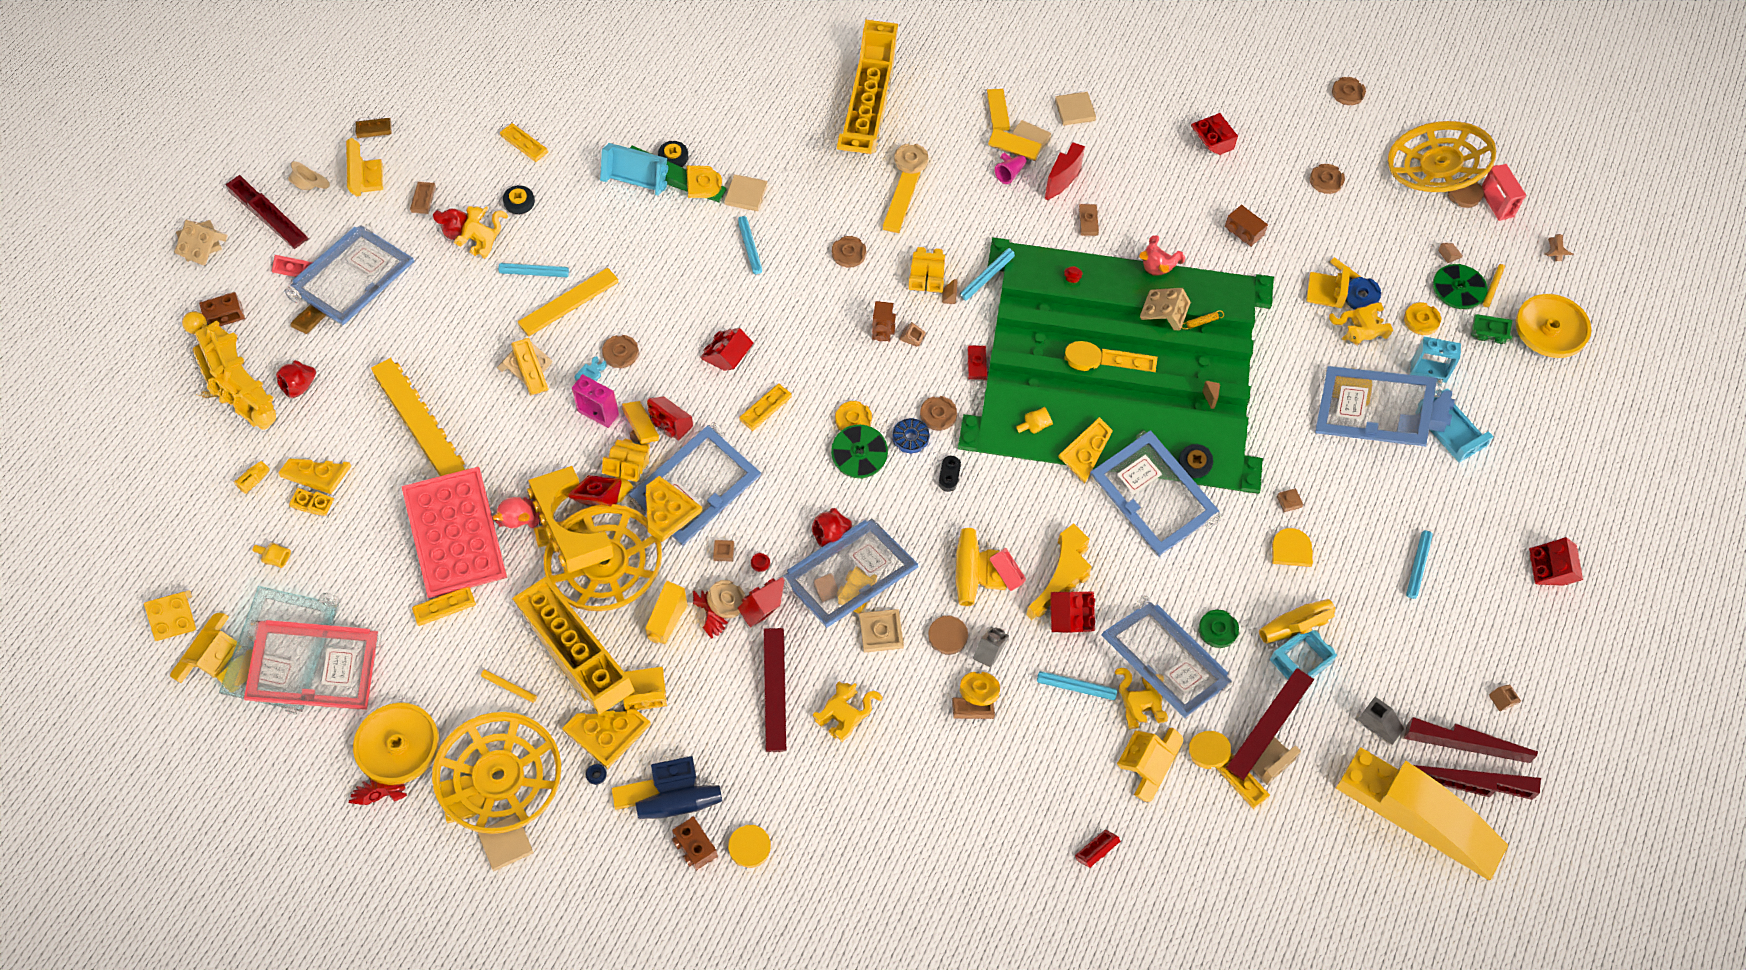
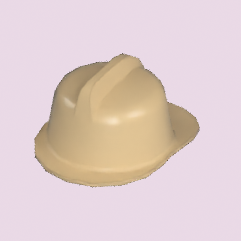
M296 161L291 163L292 172L288 180L299 189L311 190L314 187L327 189L330 187L329 181L319 173L309 169L302 163Z

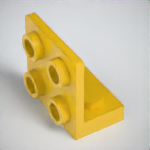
M1343 266L1341 273H1337L1336 276L1310 272L1306 301L1342 308L1348 295L1350 267Z
M190 590L144 602L155 641L196 630L188 601L192 597Z
M663 667L625 672L634 688V692L623 699L626 711L628 709L644 710L667 706Z

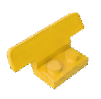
M353 138L346 140L348 190L356 197L361 196V191L383 190L382 160L364 161L360 156V143Z
M215 613L211 616L171 671L170 677L182 683L193 667H198L213 678H217L240 646L239 642L220 631L229 616L223 613Z
M1174 728L1168 729L1163 740L1155 734L1135 730L1117 762L1120 769L1137 772L1142 777L1134 795L1144 802L1153 800L1183 743L1182 735Z

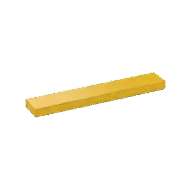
M902 171L883 224V230L900 233L921 171L912 174Z
M606 268L517 321L518 325L529 337L619 283L618 278L609 268Z

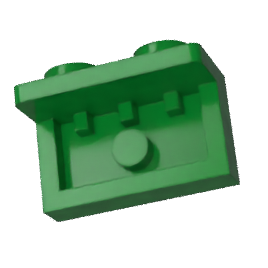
M1475 314L1471 336L1476 337V340L1479 341L1490 339L1495 340L1494 343L1506 344L1513 337L1510 335L1513 320Z

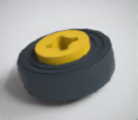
M679 141L665 142L658 150V156L667 158V161L683 167L689 158L686 145Z
M516 185L505 191L503 203L508 212L520 215L527 213L533 208L535 198L530 188Z

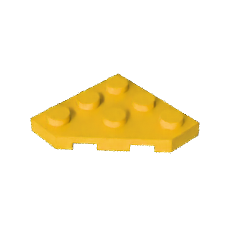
M660 476L646 485L647 532L661 542L665 541L702 512V506Z
M628 709L623 712L605 711L600 715L598 713H577L562 730L606 769H609L647 730L651 722L636 709Z

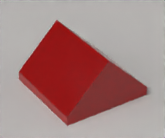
M588 475L568 494V497L583 505L611 507L612 504H617L622 481L621 479Z

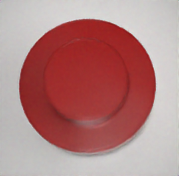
M1072 266L1065 269L1064 275L1068 282L1076 283L1081 279L1082 271Z
M757 553L751 559V567L757 572H764L770 567V558L764 553Z

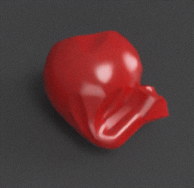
M453 208L444 212L436 210L433 213V219L438 224H441V230L445 237L455 240L457 236H461L462 227L467 220V213Z
M294 360L292 364H285L276 373L278 386L287 397H299L310 387L316 376V369L302 364L298 360Z
M831 508L830 511L819 513L815 517L812 524V533L818 545L823 547L830 542L833 543L839 540L845 532L852 528V522L843 516L837 508Z

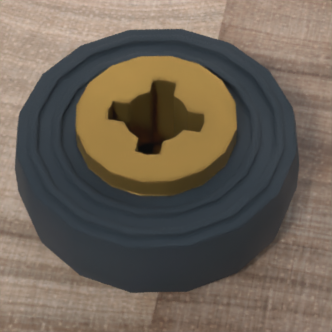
M1191 444L1183 449L1178 461L1191 478H1201L1212 469L1213 455L1205 446Z

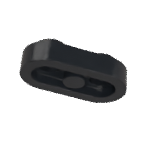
M947 456L942 461L939 487L945 492L954 491L958 485L961 461L956 456Z

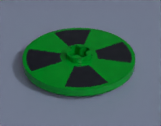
M1446 265L1437 271L1433 279V289L1437 297L1443 303L1453 308H1475L1484 301L1487 295V283L1483 276L1475 269L1466 265Z
M861 424L852 425L841 430L834 438L831 448L832 460L837 469L846 476L857 479L868 478L878 473L884 467L888 457L887 442L883 435L873 427ZM856 449H863V454H856Z

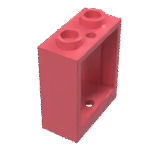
M1508 165L1493 166L1482 184L1484 198L1497 219L1501 221L1515 217L1526 197V193ZM1497 185L1500 186L1501 190H1502L1503 193L1505 194V196H1506L1505 198L1503 197L1502 193H1501L1500 190L1498 189Z

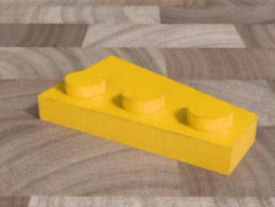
M1100 417L1058 456L1084 484L1113 431Z
M288 459L278 473L281 478L332 494L351 468L350 462L334 464L333 461L317 463L306 459Z

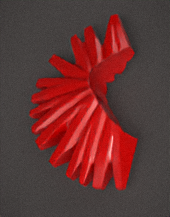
M694 590L693 604L704 608L706 611L705 624L702 628L711 639L714 638L713 634L719 636V633L725 630L723 625L728 624L724 620L727 618L718 616L711 610L707 601L708 591L705 594L701 590L699 597Z
M369 778L370 784L363 780L362 784L364 787L357 786V790H353L354 794L350 795L353 799L349 800L348 803L369 805L385 796H390L391 800L395 802L407 796V793L402 792L406 787L404 783L388 785L375 782Z

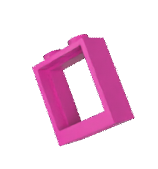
M582 374L572 387L577 411L609 428L619 416L614 391Z

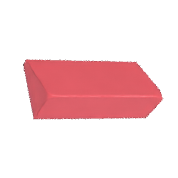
M275 255L272 272L297 277L313 262Z
M1004 547L990 558V561L1010 591L1023 585L1026 581L1024 574L1007 548Z

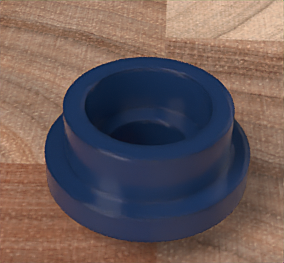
M593 764L586 770V779L590 784L599 785L605 781L607 771L604 766ZM596 772L600 773V776H599V777H597V778H594V777H593V774H594V773H596Z

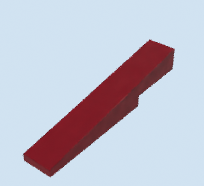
M240 174L225 184L232 196L294 250L308 240V237L262 193L256 191Z
M764 628L766 752H787L784 628Z
M1299 668L1295 669L1226 767L1227 771L1244 781L1315 679Z
M1412 717L1408 722L1403 738L1525 763H1531L1538 755V751L1458 724H1454L1451 729H1447Z
M1413 765L1445 787L1489 798L1496 791L1529 800H1534L1540 794L1541 778Z

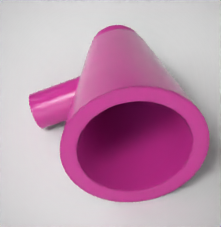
M1004 152L1000 156L1004 162L997 164L994 171L1000 182L1010 184L1027 161L1023 155L1011 158Z

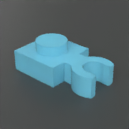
M597 356L594 357L590 366L585 364L574 376L575 381L583 374L597 382L601 377L599 371H603L607 366L606 361L597 364L599 359Z

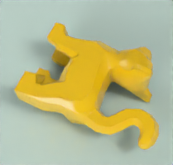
M468 206L466 209L467 220L462 227L461 236H457L454 243L461 247L469 238L476 242V245L471 247L469 253L474 256L480 254L485 259L492 249L496 236L501 231L499 217L507 219L508 215L501 210L495 211L492 214L494 228L491 229L479 222L484 217L488 207Z
M1381 302L1343 312L1340 319L1336 318L1333 313L1329 314L1330 322L1334 325H1342L1346 323L1348 318H1351L1355 326H1348V332L1342 337V340H1349V342L1357 346L1363 340H1372L1378 336L1388 339L1393 332L1391 324H1382L1384 319L1378 317L1377 311H1384Z
M1117 668L1115 675H1124V679L1119 684V692L1126 709V721L1129 730L1139 728L1140 722L1148 723L1147 716L1142 712L1150 710L1158 724L1167 722L1168 715L1166 711L1162 710V695L1143 677L1142 684L1146 688L1145 690L1128 691L1127 687L1131 684L1133 675L1127 668ZM1155 675V677L1162 683L1163 677L1161 675Z
M839 681L835 686V695L828 699L824 709L820 713L814 712V721L822 727L834 718L838 725L831 727L829 734L834 739L838 738L843 742L851 735L853 729L872 711L871 699L875 698L878 701H882L883 697L879 692H867L862 700L863 710L859 711L846 702L858 693L855 690L857 684L851 685Z

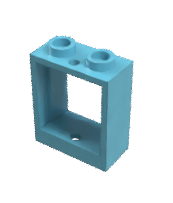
M1424 336L1411 360L1410 375L1435 377L1437 381L1447 383L1460 360L1461 343ZM1425 353L1448 359L1446 363L1422 359Z
M1312 629V631L1305 634L1298 633L1273 652L1270 661L1287 679L1299 667L1286 653L1304 640L1323 659L1322 663L1307 673L1312 678L1330 666L1336 659L1337 654L1335 650L1323 641L1316 630Z

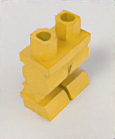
M917 247L916 252H913L909 290L925 291L926 275H928L927 291L943 293L945 254H943L942 249L936 248L933 250V253H926L924 247Z
M626 438L623 441L617 439L615 445L610 449L609 457H603L602 474L614 477L621 476L623 479L638 482L643 469L649 464L650 445L647 443L635 444Z

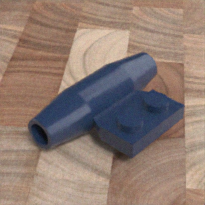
M693 756L651 764L654 786L660 793L635 802L638 819H658L697 812L723 801L720 785L694 786L697 777Z

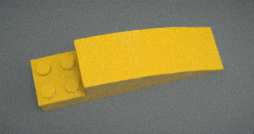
M547 577L542 578L512 598L562 672L583 700H588L599 715L634 692L629 677Z
M1360 747L1336 786L1337 790L1489 881L1492 879L1508 847V844L1467 804L1406 760L1397 769Z

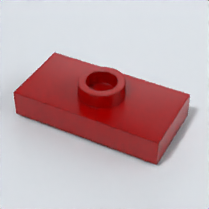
M968 345V380H987L986 346Z
M1105 829L1075 855V858L1081 864L1091 868L1121 841L1118 835Z

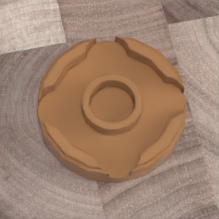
M1342 77L1338 81L1336 80L1332 88V96L1336 101L1344 105L1359 104L1363 101L1366 93L1364 84L1359 83V80L1353 77Z
M1320 164L1318 167H1314L1309 177L1312 187L1324 194L1338 192L1342 189L1345 181L1344 173H1341L1339 168L1332 164Z
M1476 182L1458 190L1448 191V196L1453 203H1458V206L1471 208L1477 206L1482 200L1484 191L1482 186Z
M844 236L833 243L832 258L835 263L842 267H856L864 262L866 258V245L857 237Z
M615 335L607 339L603 344L602 355L604 361L609 366L625 368L637 360L639 349L637 342L632 337Z
M944 396L930 397L921 405V421L932 430H946L953 426L956 421V405L952 400Z
M942 616L935 619L930 625L928 631L929 643L933 649L938 650L942 654H956L967 643L968 629L959 618Z

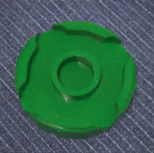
M1215 609L1208 611L1201 618L1198 631L1206 644L1215 648H1225L1235 642L1239 635V625L1235 617L1229 615V612Z

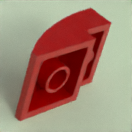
M1072 142L1067 154L1059 153L1048 176L1045 200H1050L1062 193L1078 176L1082 167L1085 146Z

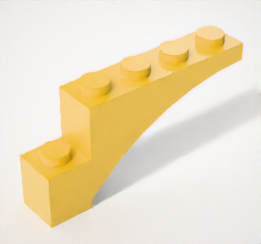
M1074 523L1059 534V563L1046 589L1028 606L1026 615L1031 620L1044 615L1047 608L1051 606V592H1073L1077 584L1086 582L1091 576L1092 566L1082 557L1089 549L1090 538Z

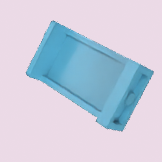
M608 143L602 148L600 181L607 182L610 178L655 190V195L657 196L666 190L667 158Z
M1447 388V389H1445V390H1443V391H1441V390L1437 391V392L1435 393V396H1434V401H1435L1444 391L1449 390V388ZM1424 399L1418 403L1416 415L1422 413ZM1455 404L1453 410L1449 409V414L1452 415L1450 426L1446 425L1444 432L1430 430L1459 463L1487 447L1494 437L1489 431L1482 434Z

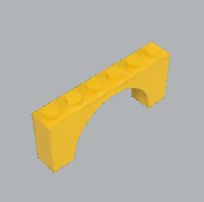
M573 466L528 480L529 488L526 490L529 499L534 500V509L536 513L540 512V522L542 526L546 525L548 539L552 538L553 541L551 543L554 552H559V562L562 567H566L568 573L614 558L612 544L605 531L593 534L574 533L562 528L553 519L558 506L568 498V494L579 484V478Z

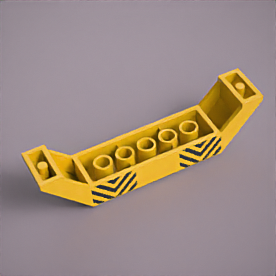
M865 19L860 60L843 134H839L837 150L873 154L877 151L893 75L898 33L897 23Z

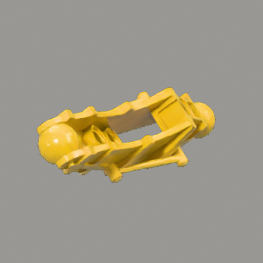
M197 311L185 314L182 319V326L186 332L195 334L199 345L193 347L192 351L207 383V389L212 395L219 396L220 403L227 402L233 405L235 413L244 417L253 427L258 426L262 430L268 429L276 420V410L272 404L274 397L270 394L267 395L262 387L263 383L259 380L255 381L243 368L242 364H244L245 359L241 356L238 357L236 351L238 335L234 332L228 334L219 326L218 321L207 326L206 318Z

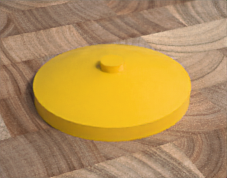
M1540 294L1529 298L1522 304L1515 319L1516 330L1522 341L1535 352L1547 357L1565 358L1573 356L1586 346L1591 337L1592 328L1586 312L1574 301L1556 294Z
M392 703L382 706L369 714L356 731L353 741L355 761L361 771L375 782L388 785L407 783L422 775L433 763L439 749V731L432 717L419 706L410 703Z

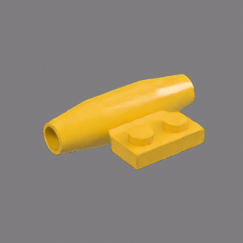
M973 528L961 529L956 550L955 583L958 602L961 606H973L975 604L978 584L987 589L1005 590L1007 588L1005 582L990 561V558L1000 550L988 549L979 552L977 533Z
M1330 599L1304 604L1276 617L1260 628V638L1267 644L1293 637L1298 633H1308L1312 631V627L1328 624V620L1335 617V606Z

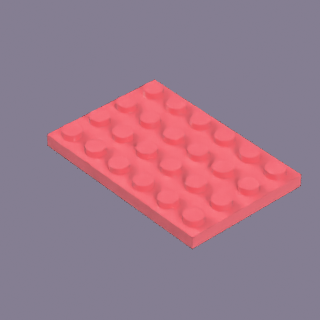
M479 467L401 486L429 599L466 587L472 588L507 578Z

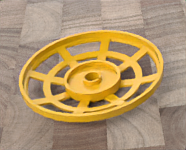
M1438 121L1418 126L1399 137L1389 151L1388 166L1393 177L1409 188L1424 192L1453 191L1476 183L1491 170L1496 160V145L1492 137L1478 126L1459 121ZM1458 130L1462 131L1458 139H1436L1434 131ZM1427 133L1429 141L1419 144L1412 150L1404 146L1411 139ZM1470 133L1482 139L1487 146L1477 150L1472 144L1466 142L1465 139ZM1443 143L1454 144L1452 147L1438 146V144ZM1428 146H1431L1432 148L1426 151L1423 155L1417 153ZM1463 146L1471 153L1463 156L1459 148ZM1399 150L1407 154L1404 167H1394V158ZM1490 151L1491 161L1486 168H1478L1480 155ZM1474 158L1472 168L1463 167L1465 161ZM1411 159L1420 160V166L1410 167ZM1423 172L1427 176L1422 180L1413 173ZM1458 172L1467 173L1458 179L1453 180L1452 178ZM1397 173H1407L1411 179L1418 183L1409 182ZM1472 174H1478L1465 182H1461L1470 177ZM1433 178H1444L1446 182L1430 181Z
M612 504L611 507L595 505L572 514L559 525L568 530L577 522L584 520L587 530L581 534H593L603 531L615 532L613 539H609L612 544L614 558H611L607 564H600L599 562L570 573L563 566L564 573L552 575L551 571L554 549L551 543L553 540L552 538L549 539L544 553L545 575L569 605L586 611L613 610L635 601L652 585L661 567V541L652 535L641 542L635 533L626 528L631 517L643 524L647 529V518L634 509L617 504ZM605 513L622 515L619 525L605 524L594 526L591 516ZM623 534L631 538L636 545L626 550L620 543ZM655 543L657 550L654 571L644 570L646 562L645 548ZM639 552V567L628 566L629 557ZM624 573L634 575L627 584L620 588L617 580ZM585 575L591 582L584 589L573 578ZM640 577L650 578L639 591L627 599L624 598L622 593L632 587ZM568 580L569 584L581 593L582 596L576 603L566 597L557 587L556 583ZM610 583L612 588L611 592H594L598 584ZM615 596L617 603L611 605H585L590 597L608 598Z
M493 712L479 715L457 727L440 746L432 768L434 793L446 815L466 829L489 834L516 830L539 817L554 799L562 775L561 758L558 747L549 732L529 717L510 712ZM490 722H510L508 734H493L481 738L476 729L477 726ZM519 724L536 731L546 742L535 749L526 740L516 736ZM469 732L473 743L463 751L458 761L445 758L454 742L463 734ZM494 741H505L503 750L489 752L485 744ZM516 743L522 746L530 754L519 759L515 754L511 753L513 744ZM478 749L482 757L474 766L464 764L468 756ZM550 749L555 761L554 781L542 780L543 766L540 756ZM534 761L537 769L536 779L525 778L523 767ZM442 766L454 770L453 784L456 794L446 798L443 797L440 787V771ZM496 771L504 772V776L501 779L496 780L492 777ZM461 772L472 775L474 784L463 791L460 785ZM521 786L532 787L533 789L530 794L519 803L514 794L519 791ZM539 789H551L544 804L528 817L523 808L534 799ZM476 793L481 794L486 798L483 809L473 805L467 798ZM505 799L508 800L512 807L503 811H491L495 801ZM461 801L470 811L480 815L476 825L469 824L460 819L451 811L449 805ZM516 813L520 822L506 827L484 828L489 817H504Z

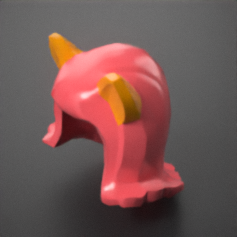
M1157 235L1149 238V245L1139 254V258L1143 259L1146 272L1154 276L1166 274L1177 263L1183 264L1185 262L1183 252L1177 251L1171 256L1158 247L1156 244L1159 241V236Z
M509 497L499 504L496 514L492 518L499 527L505 526L513 529L527 524L530 528H535L540 523V512L536 513L533 500L527 497L523 499L521 497Z

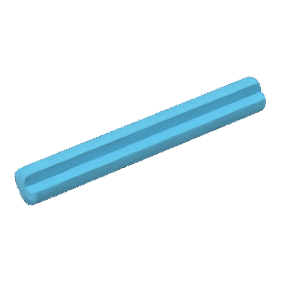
M746 216L739 217L738 224L752 271L755 275L761 274L762 266Z
M1010 248L1006 249L960 292L961 298L967 301L1015 256L1014 252Z
M499 263L498 267L501 274L569 277V268L562 266Z
M1423 530L1421 533L1406 596L1411 599H1416L1419 594L1433 536L1432 532Z
M1039 671L1037 676V682L1109 700H1115L1117 696L1116 688Z

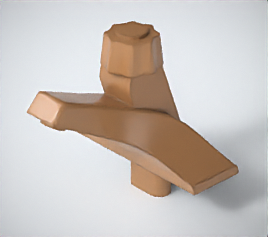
M1555 234V237H1549L1550 250L1544 253V255L1556 256L1555 261H1562L1564 255H1574V253L1564 248L1563 234Z

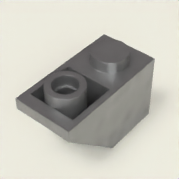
M991 627L981 638L973 659L991 668L997 661L1010 635L1006 634L1001 628Z
M1376 696L1358 718V721L1391 745L1395 743L1404 730L1394 710Z

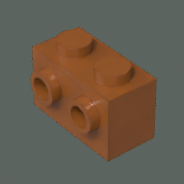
M1241 204L1228 215L1224 227L1252 247L1265 236L1268 224Z
M236 292L199 302L201 312L206 318L207 326L215 321L219 322V326H224L246 319L242 303Z
M875 301L872 340L890 342L891 335H895L896 313H893L894 303Z
M694 816L672 830L674 837L671 840L677 850L680 848L685 853L683 859L689 867L693 865L697 871L718 857L717 850Z

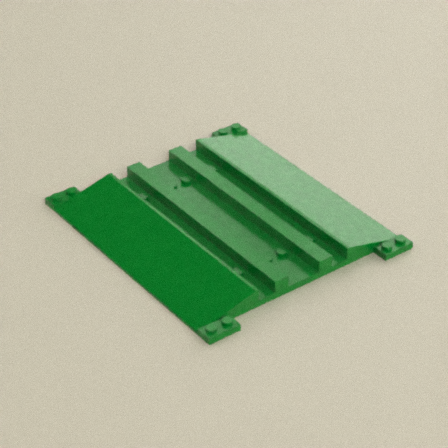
M992 237L988 266L1008 248L1014 252L1015 256L999 270L1004 272L982 417L963 414L958 450L1066 465L1058 457L1059 454L1100 417L1113 431L1093 470L1151 430L1178 463L1180 453L1191 444H1200L1210 450L1213 455L1212 469L1201 478H1192L1197 485L1260 494L1263 458L1245 455L1249 417H1247V406L1250 401L1251 386H1249V373L1254 346L1252 331L1255 325V307L1271 309L1274 276L1261 274L1248 276L1177 265L1166 274L1154 276L1146 272L1141 260L1009 242L1010 239ZM1072 266L1079 268L1082 271L1081 279L1076 283L1068 282L1064 275L1066 268ZM1183 288L1191 302L1183 323L1219 311L1217 312L1219 315L1218 320L1191 329L1187 327L1186 323L1182 325L1183 328L1181 330H1173L1167 318L1142 320L1140 315L1150 290ZM1084 341L1096 345L1101 352L1102 349L1156 356V372L1102 364L1095 369L1093 367L1088 371H1081L1068 365V361H1065L1064 358L1065 350L1073 342ZM1206 381L1220 383L1218 400L1214 409L1210 408L1203 393ZM1043 407L1047 409L1053 425L1035 434L1029 429L1018 433L1016 426L1025 422V415ZM1149 443L1108 471L1120 473L1146 454L1162 473L1157 479L1182 483Z

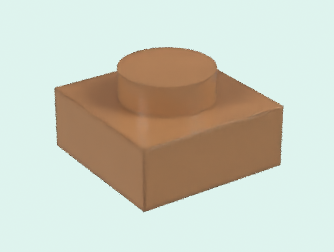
M1296 488L1278 493L1277 498L1284 512L1303 507V502Z
M715 540L713 560L733 562L734 541Z

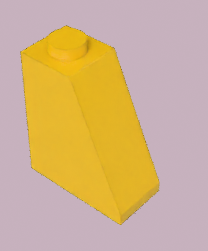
M666 580L645 628L650 641L666 644L688 606L685 588Z

